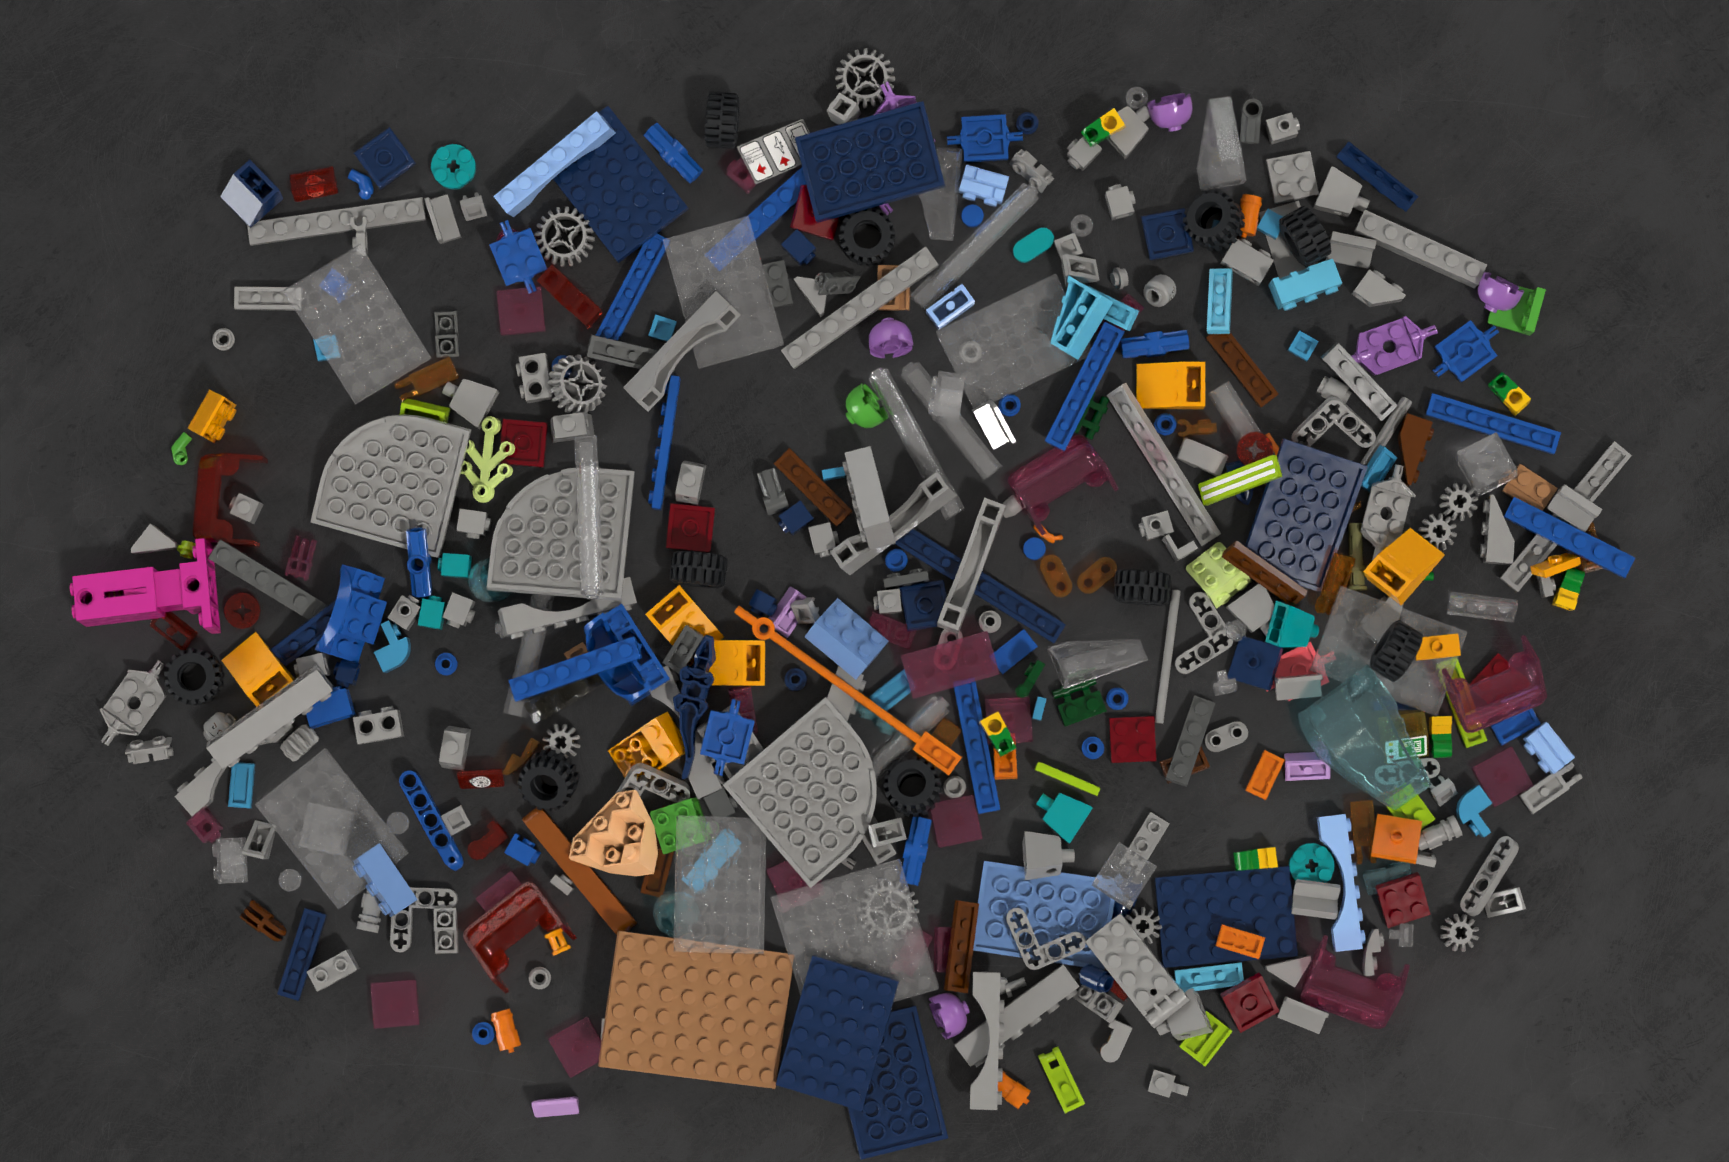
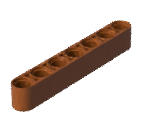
M535 807L522 818L530 831L616 935L617 931L628 932L637 925L634 918L592 867L569 859L572 843L544 809L540 811Z

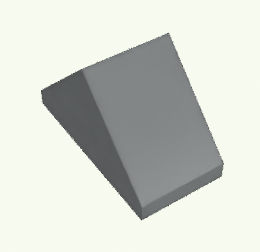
M1069 254L1062 255L1065 287H1068L1069 284L1067 282L1068 276L1084 284L1100 280L1096 259Z
M794 278V283L818 315L822 317L825 313L827 295H818L821 287L815 282V279Z
M149 524L132 546L131 553L136 555L177 549L179 544L155 525Z
M901 818L868 826L873 848L907 839Z
M255 820L242 854L260 859H269L277 825Z
M1511 887L1494 892L1485 905L1488 918L1526 909L1520 887Z
M1307 955L1264 965L1265 970L1292 987H1296L1311 962V956Z

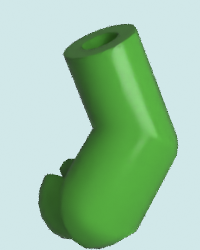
M185 432L181 434L171 447L173 461L177 465H185L188 461L186 446L192 438Z

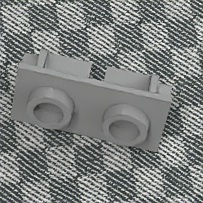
M1021 149L1014 155L1009 165L1012 166L1016 173L1021 174L1033 188L1042 193L1055 178L1052 177V173L1042 164L1035 168L1034 165L1037 163V160L1027 150L1023 151Z
M158 736L150 741L134 740L130 742L125 750V754H128V762H133V764L149 762V754L151 753L154 761L170 759V756H174L173 747H170L172 737Z

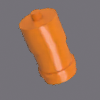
M1243 194L1240 199L1241 212L1245 217L1243 219L1245 226L1240 229L1243 232L1241 238L1256 235L1259 210L1262 206L1261 197Z
M510 1008L492 1013L491 1021L495 1027L499 1050L508 1049L509 1053L514 1052V1047L520 1046L521 1042L514 1025L513 1013H511Z
M1003 1071L1002 1082H998V1091H1002L1004 1100L1017 1109L1023 1103L1027 1105L1030 1101L1027 1097L1031 1091L1018 1081L1016 1082Z

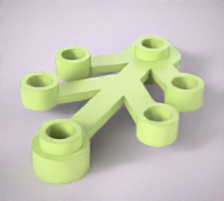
M492 416L486 417L482 422V429L485 432L483 456L477 451L472 440H469V448L466 450V453L469 454L481 470L480 479L473 472L470 462L464 461L463 466L466 464L467 470L463 471L462 469L461 474H464L474 486V498L481 503L489 502L494 497V488L513 473V468L503 463L499 465L498 473L490 479V472L507 456L515 452L514 444L505 441L501 443L500 450L492 457L494 435L498 434L502 427L501 421ZM491 421L492 426L488 429V423ZM507 445L510 446V450L508 452L505 451V447ZM507 467V473L503 474V469ZM484 487L485 493L481 495V489Z

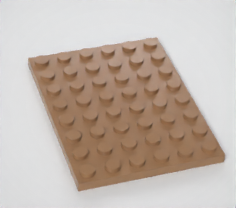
M617 931L598 1066L775 1089L795 954Z

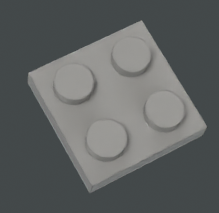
M1310 151L1266 160L1274 204L1319 195Z

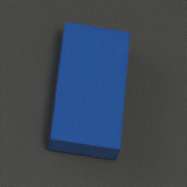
M1023 629L990 655L989 658L999 671L1004 674L1038 646Z
M1528 704L1491 725L1490 728L1502 746L1541 723L1531 705Z

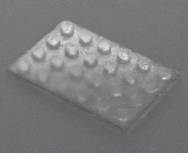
M749 216L663 239L685 322L715 291L741 314L725 332L708 337L693 347L698 369L784 346Z
M361 244L283 290L355 405L431 359L430 354Z
M1056 274L935 332L973 409L990 399L996 402L1087 358L1092 348L1090 342L1079 360L1050 343L1057 317L1061 314L1062 298L1066 295Z
M1340 586L1310 671L1438 716L1459 656L1417 661L1414 658L1406 672L1395 682L1388 680L1369 668L1371 656L1386 630L1397 620L1423 634V637L1458 633L1460 652L1467 631Z
M326 748L255 804L338 910L366 889L365 886L368 884L364 877L359 878L353 869V866H355L353 861L379 843L394 865L409 854V851Z
M677 816L674 952L764 954L766 835L751 818Z

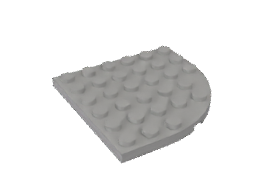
M407 414L381 417L360 426L343 439L329 457L320 479L311 523L408 549L406 530L422 527L427 532L428 553L430 556L440 558L471 429L428 417Z
M582 467L568 468L551 475H544L524 487L508 503L506 510L497 522L491 544L487 590L622 601L635 471Z
M826 697L723 784L730 795L810 888L840 864L861 842L872 820L876 803V777L868 750L857 733Z

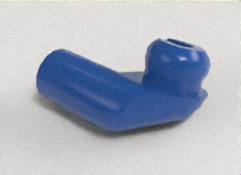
M352 169L348 179L358 183L360 189L359 196L362 199H369L374 191L370 177Z

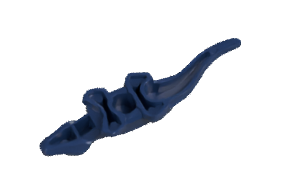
M705 635L696 649L693 667L685 666L680 670V680L683 682L681 693L673 697L674 708L679 714L680 732L685 748V765L682 779L689 777L694 761L697 723L709 708L706 699L709 688L714 682V676L709 672V669L716 660L714 638L710 635Z

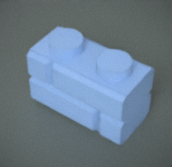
M966 165L959 193L963 194L962 198L975 201V198L984 200V204L996 207L997 204L1002 205L1009 176Z
M961 284L953 292L951 291L926 309V314L935 327L941 330L974 306L975 300L964 285Z
M1547 722L1542 723L1523 738L1526 742L1523 746L1530 755L1535 754L1540 760L1538 765L1545 773L1555 774L1575 758Z

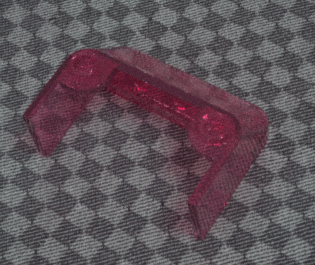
M1082 435L1072 437L1065 452L1055 447L1015 471L1008 478L1011 489L1041 535L1046 534L1040 521L1046 519L1050 513V508L1047 504L1083 482H1086L1090 487H1099L1107 481L1114 491L1119 490L1106 463Z
M1525 635L1521 636L1524 651L1515 653L1509 660L1510 669L1469 685L1464 678L1452 680L1447 669H1442L1447 693L1465 732L1474 733L1539 706L1546 700L1547 693L1540 660Z
M1324 935L1313 956L1302 988L1301 1000L1310 1006L1376 1029L1384 1028L1404 993L1410 965L1405 964L1399 977L1386 973L1381 974L1376 981L1335 967V956L1325 950L1328 936Z

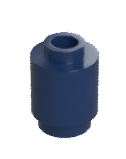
M1088 964L1079 973L1080 983L1083 986L1099 993H1106L1112 988L1114 978L1108 971Z

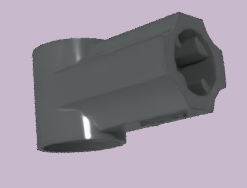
M1257 99L1247 100L1241 108L1239 143L1259 144L1263 107ZM1249 104L1255 105L1258 110L1257 114L1249 115L1246 111V106Z
M775 468L757 473L768 516L788 510L789 505L784 490L781 489Z

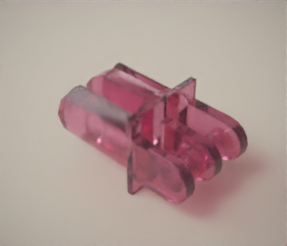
M296 535L290 558H288L285 576L290 574L294 575V578L302 577L307 581L311 566H313L311 563L317 540L311 541L307 559L305 560L309 540L303 538L298 557L296 558L301 537ZM293 561L298 562L296 569L291 568ZM302 564L307 565L306 571L301 570Z

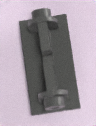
M848 271L836 272L832 275L831 273L822 272L815 276V282L821 287L818 295L851 293L860 279V276H852Z

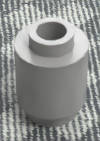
M1326 376L1317 390L1321 397L1325 399L1333 396L1338 397L1345 404L1352 393L1348 391L1349 387L1343 382Z

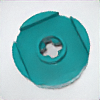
M450 144L437 150L432 158L431 171L435 180L443 187L452 190L461 189L474 178L476 162L471 152L465 147ZM452 161H456V164L460 165L459 169H455V173H452L451 169L448 168V164H451Z
M1315 843L1303 844L1290 857V874L1295 881L1300 879L1326 883L1331 879L1334 872V859L1326 847ZM1310 859H1313V862L1318 864L1314 872L1305 867V864H1308Z

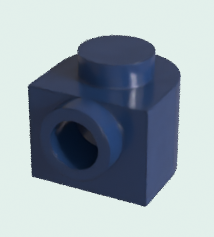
M758 589L755 590L748 604L752 606L750 611L761 617L763 613L772 617L778 607L775 604L777 599Z
M345 659L337 662L333 673L336 675L335 679L337 680L335 685L349 688V685L356 686L361 664Z

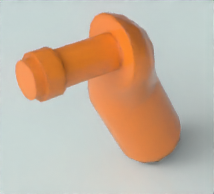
M1041 523L1034 525V530L1050 543L1063 539L1062 535L1054 536L1049 533Z

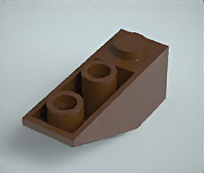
M1408 413L1404 416L1397 436L1401 463L1404 466V482L1407 487L1417 482L1420 473L1417 470L1419 461L1423 462L1427 453L1424 446L1426 441L1431 440L1434 429L1431 428L1433 422Z

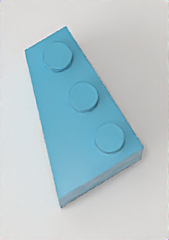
M1330 259L1309 266L1304 270L1289 273L1290 275L1280 279L1279 277L1273 278L1268 286L1277 309L1284 308V311L1297 307V302L1304 300L1305 303L1318 299V294L1325 292L1326 295H1330L1339 291L1338 287L1342 285V281L1334 260Z
M1068 276V288L1066 295L1062 298L1061 314L1057 317L1050 343L1079 360L1113 302L1071 276Z

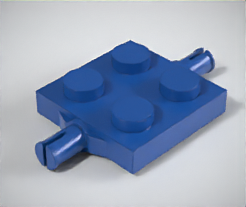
M1006 114L961 117L962 130L960 135L947 136V145L961 144L964 162L1008 160L1010 141H1023L1022 131L1009 132L1006 126Z
M508 220L504 221L507 230L503 222L499 223L505 236L489 244L506 286L524 281L528 294L532 293L529 284L533 292L537 291L532 278L537 273L547 270V267L531 228L520 232H513Z
M1471 320L1434 347L1443 362L1433 369L1434 374L1442 369L1436 374L1439 377L1449 370L1460 383L1497 357V354L1491 348L1489 339L1499 333L1498 329L1490 334V332L1496 329L1493 325L1483 333L1476 328Z
M732 699L729 712H719L710 709L700 754L717 760L713 772L717 775L719 771V775L723 776L725 763L735 762L743 765L745 763L755 720L738 714L740 700L736 702V699Z

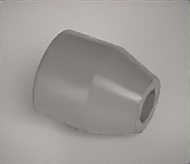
M1011 495L1003 502L1006 505L1003 515L1005 518L1015 516L1024 509L1014 495Z

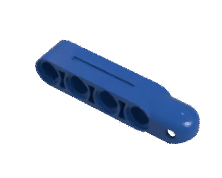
M405 771L399 778L404 794L431 844L438 850L444 863L452 870L457 871L463 867L464 860L453 836H451L441 817L442 815L419 773ZM410 774L416 778V783L413 787H408L405 783L406 777ZM420 794L425 795L427 799L423 807H419L416 804V797ZM429 814H434L437 817V823L433 827L428 826L426 822ZM442 833L448 838L447 844L443 847L437 843V837ZM452 857L455 858L454 863L451 862Z

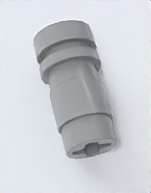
M1452 815L1446 821L1443 819L1439 824L1421 830L1419 850L1422 851L1427 848L1431 850L1443 845L1442 842L1445 840L1451 841L1453 840L1452 837L1458 838L1463 836L1455 816Z
M368 890L366 894L363 893L361 902L363 910L362 914H359L361 919L357 922L356 929L378 933V922H381V918H379L381 910L378 906L380 901L376 895L372 897Z

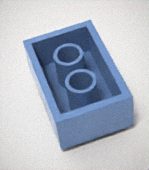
M838 598L819 617L805 635L807 640L855 680L889 642V640Z
M380 843L353 861L355 873L359 878L364 877L368 883L365 886L372 897L376 895L380 901L378 906L385 916L389 914L392 917L418 900Z

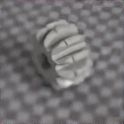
M1457 483L1453 484V490L1449 487L1445 488L1447 495L1442 494L1440 498L1446 502L1439 504L1440 508L1447 507L1443 515L1446 516L1451 512L1452 521L1456 519L1457 514L1460 521H1464V514L1469 518L1472 517L1470 510H1477V506L1471 504V502L1478 500L1477 497H1470L1474 490L1470 489L1468 492H1465L1466 484H1463L1459 490ZM1457 497H1460L1459 500L1462 499L1464 504L1460 505V508H1458V505H1454Z
M1439 513L1437 520L1434 514L1429 515L1430 521L1427 519L1422 520L1426 527H1420L1418 531L1425 533V535H1422L1424 539L1427 538L1428 542L1433 543V546L1437 549L1440 545L1442 550H1446V543L1453 545L1454 542L1449 537H1456L1457 533L1451 532V529H1454L1456 524L1448 525L1451 517H1447L1443 521V514ZM1437 526L1439 531L1443 532V535L1438 536L1439 538L1436 537V533H1433Z
M307 724L301 725L281 744L280 749L287 758L297 761L318 742L319 737Z
M555 724V733L550 729L546 731L551 735V738L543 737V741L550 743V745H545L543 749L556 750L557 754L562 752L565 758L569 757L568 752L576 756L577 753L572 748L581 747L580 744L574 743L575 740L580 739V736H571L575 732V728H571L567 733V724H563L562 731H560L558 724ZM564 736L566 738L565 744L567 746L565 748L560 747L559 749L557 747V739L559 737L563 739Z
M1141 907V915H1138L1137 910L1133 909L1132 912L1135 918L1133 919L1130 915H1126V919L1132 921L1130 925L1143 941L1146 937L1149 944L1153 943L1150 935L1152 934L1158 938L1159 934L1153 930L1162 928L1161 925H1154V922L1160 920L1159 916L1151 919L1150 917L1154 913L1152 909L1146 916L1145 907ZM1141 920H1146L1145 924H1149V928H1146L1144 933L1139 932L1140 929H1136V924H1140Z
M1453 914L1454 922L1450 918H1446L1445 921L1449 926L1441 925L1440 927L1442 930H1447V933L1440 935L1442 939L1448 938L1444 945L1448 947L1453 943L1452 951H1457L1459 946L1460 950L1465 952V943L1470 948H1473L1474 945L1470 939L1478 940L1479 938L1472 935V932L1479 931V928L1470 927L1474 924L1475 920L1470 919L1466 922V914H1463L1461 919H1459L1458 914ZM1456 928L1464 929L1462 931L1463 937H1455L1457 934Z

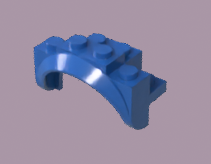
M342 564L340 584L334 608L327 627L316 644L315 650L352 662H359L364 643L374 645L387 602L380 600L379 596L385 578Z
M620 604L606 614L598 615L584 626L583 631L586 637L588 652L633 636L636 637L642 659L598 674L610 690L628 700L631 706L649 696L653 690L670 680L623 604Z

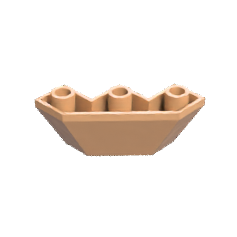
M636 790L617 792L573 838L569 859L612 874L629 876L654 874L658 857L655 827Z

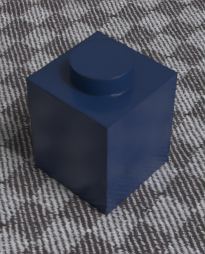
M798 229L781 244L782 248L800 266L804 263L808 265L816 257L814 254L816 247Z
M800 500L779 515L781 521L778 524L785 534L790 532L793 536L814 519Z

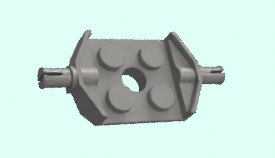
M1395 464L1393 476L1389 477L1388 480L1378 481L1371 485L1360 532L1365 539L1373 544L1372 547H1375L1372 560L1402 535L1410 499L1416 496L1401 480L1404 466ZM1383 507H1386L1388 510L1386 519H1383L1380 514Z
M157 660L149 672L128 670V674L106 705L100 709L109 727L107 733L101 739L107 746L119 734L138 736L166 698V692L158 676L166 665L160 660ZM132 697L140 699L141 704L138 709L133 710L130 708L129 701Z

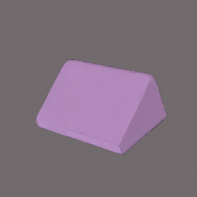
M789 587L778 603L772 617L769 616V619L775 625V630L786 638L790 636L798 624L790 605L796 600L807 598L792 587Z
M1329 752L1284 754L1285 781L1330 779Z
M577 1096L541 1099L532 1102L533 1113L537 1118L571 1115L580 1112Z

